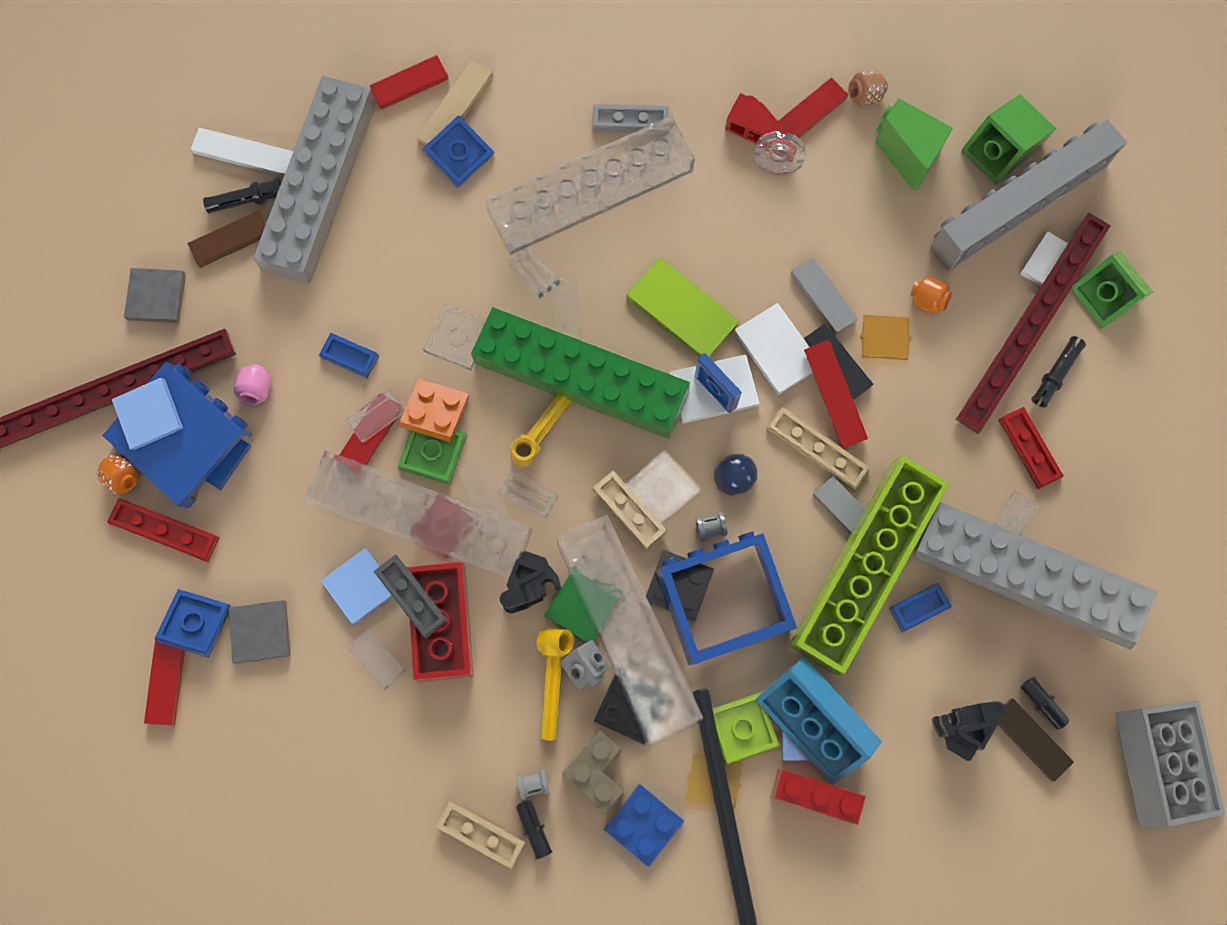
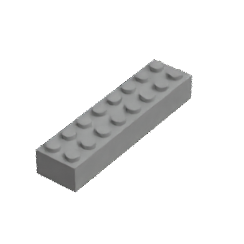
M326 76L321 77L253 257L260 270L310 284L376 104L370 88Z
M1108 119L1099 125L1096 122L1083 132L1084 135L1079 138L1073 136L1063 145L1064 148L1059 151L1056 149L1050 151L1043 158L1044 161L1038 165L1036 162L1032 163L1022 172L1023 175L1020 177L1012 176L1003 183V188L997 192L993 189L982 197V201L977 205L971 203L961 211L962 215L957 218L951 216L940 225L942 229L934 235L935 240L930 249L948 271L952 270L1108 167L1127 144V141Z
M939 502L916 553V559L1129 650L1137 644L1158 593L1155 590Z

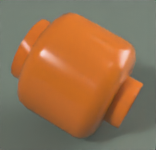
M931 276L923 278L921 282L916 281L910 293L914 297V306L930 314L945 311L952 298V292L949 291L948 283Z

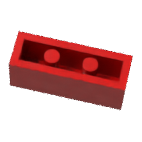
M782 769L777 771L770 796L771 798L856 825L859 824L866 796Z

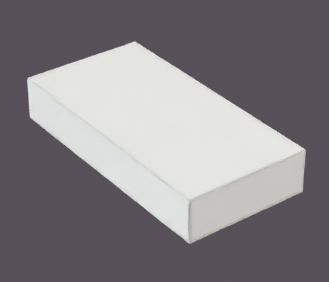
M1047 231L1020 275L1041 286L1068 243Z

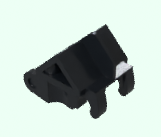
M523 551L520 559L515 561L506 584L509 590L501 594L500 603L509 614L529 609L533 605L544 601L543 598L547 596L544 588L546 583H552L554 589L560 591L559 577L552 567L549 566L546 558Z
M999 701L951 709L952 712L947 715L934 716L932 724L938 737H944L948 750L965 761H971L977 750L985 749L997 727L996 719L1005 716L1006 707Z

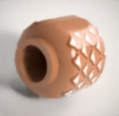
M879 71L858 72L854 75L848 86L849 96L858 105L878 104L883 100L888 90V83Z

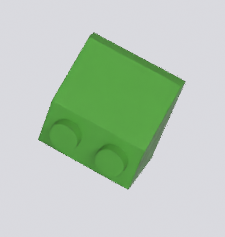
M1122 252L1112 254L1071 288L1102 328L1154 293Z

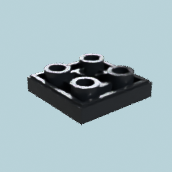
M617 669L594 722L645 745L668 693Z

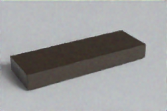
M1013 698L1009 699L1004 704L1006 714L1004 717L996 719L997 725L1051 782H1055L1074 761Z

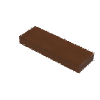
M258 210L187 244L197 265L201 268L260 241L266 224Z

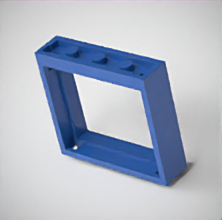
M752 531L738 536L739 541L733 544H729L728 540L713 545L714 550L704 553L703 548L687 553L688 559L679 562L677 557L661 562L663 567L656 570L688 666L797 629L764 533L755 536ZM755 546L781 621L697 650L671 573Z

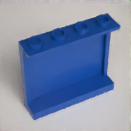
M165 362L148 383L159 378L165 379L183 429L136 450L129 448L119 418L111 424L102 436L177 506L190 508L196 501L192 496L243 436L251 438L253 434L246 429L248 424L237 415L233 417L227 412L229 407L219 398L213 399L208 394L210 389L198 380L194 382L189 377L191 372L179 363L175 366Z

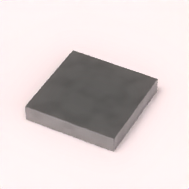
M131 268L124 318L133 321L179 323L185 273L182 270Z
M285 600L229 607L232 663L290 656L287 604Z

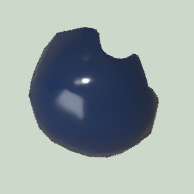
M731 454L722 459L715 468L714 481L718 488L728 495L733 496L745 493L752 489L756 483L758 469L749 456Z

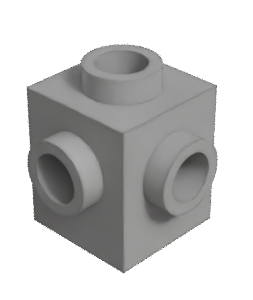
M593 640L576 648L561 660L562 667L578 690L588 684L593 688L605 679L602 674L611 668Z

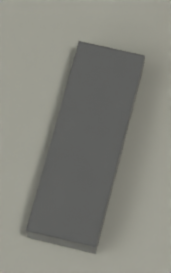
M396 554L373 571L424 638L429 637L448 622L447 618Z

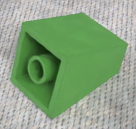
M1019 94L989 114L961 150L991 180L998 184L1038 150L1057 128Z
M898 98L893 107L888 105L881 117L882 120L876 129L879 135L875 143L908 185L917 191L941 152L953 127Z

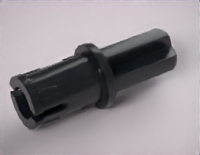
M1034 676L1020 686L1036 705L1035 709L1037 711L1040 710L1055 729H1062L1068 724L1069 718L1053 700L1055 697L1053 695L1050 696Z
M527 800L518 804L516 809L525 829L523 835H527L535 859L537 860L553 853L543 830L545 825H541L532 801Z

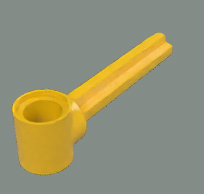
M557 395L528 434H522L513 442L511 459L515 465L527 467L534 461L535 456L541 450L539 444L570 405L571 400H568L565 396ZM522 447L527 448L530 451V455L521 457L516 451Z
M544 628L537 636L538 650L542 655L547 656L541 738L546 741H554L557 738L562 657H566L571 653L574 647V637L569 630Z

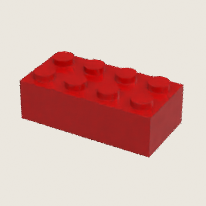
M463 562L407 567L448 620V622L427 638H424L410 620L413 679L417 682L474 677L465 565Z

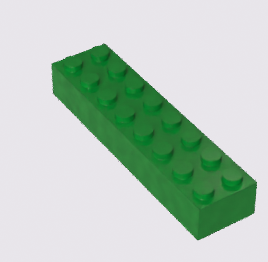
M492 307L471 352L476 365L556 396H565L574 403L670 439L690 392L689 381Z

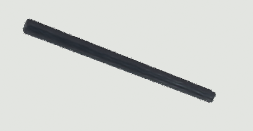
M708 689L695 690L692 694L739 924L757 925L710 693Z

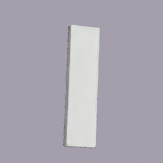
M198 128L191 147L192 153L282 177L285 175L293 151L203 128Z

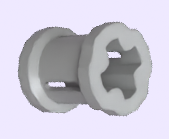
M722 512L718 513L717 516L709 518H695L700 541H705L706 537L720 534L722 536L728 535L726 521Z
M544 769L539 770V773L524 777L516 775L522 801L526 800L528 796L543 792L545 794L550 793Z

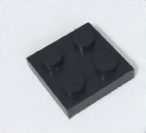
M663 550L656 570L663 567L661 562L677 557L679 562L687 558ZM698 564L671 573L686 618L693 621L696 620L714 568ZM655 570L644 602L669 611Z

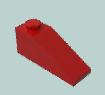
M740 93L727 116L725 130L793 161L798 148L795 140L762 102H759L753 96H746Z

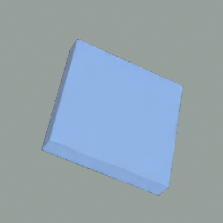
M163 378L156 379L112 399L131 450L139 449L183 429L167 383Z
M367 548L321 580L352 625L357 624L393 597L373 572L380 566Z

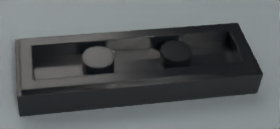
M823 324L804 338L809 347L827 340L830 341L853 400L874 385L826 324Z

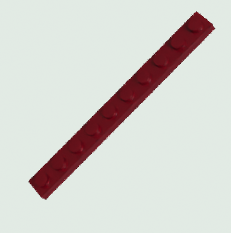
M1087 213L956 417V421L977 434L981 432L1111 225L1093 214Z
M224 328L0 417V449L113 404L112 399L147 384L165 362L175 366L179 363L192 373L237 355L228 331Z

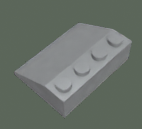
M1198 701L1115 712L1140 828L1171 827L1225 815Z

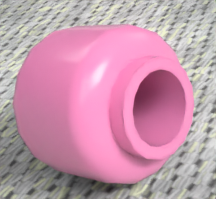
M253 364L243 367L237 372L234 394L243 404L256 406L268 398L272 377L260 365Z

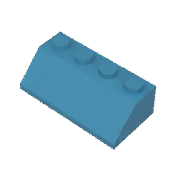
M804 656L788 668L755 699L832 785H835L869 760L882 743L879 737Z

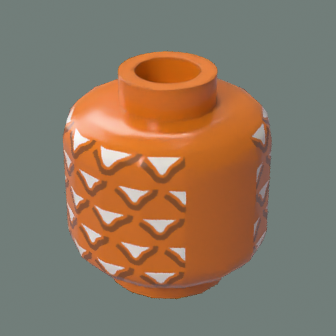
M115 454L101 461L97 477L112 493L125 494L137 485L140 471L123 455Z

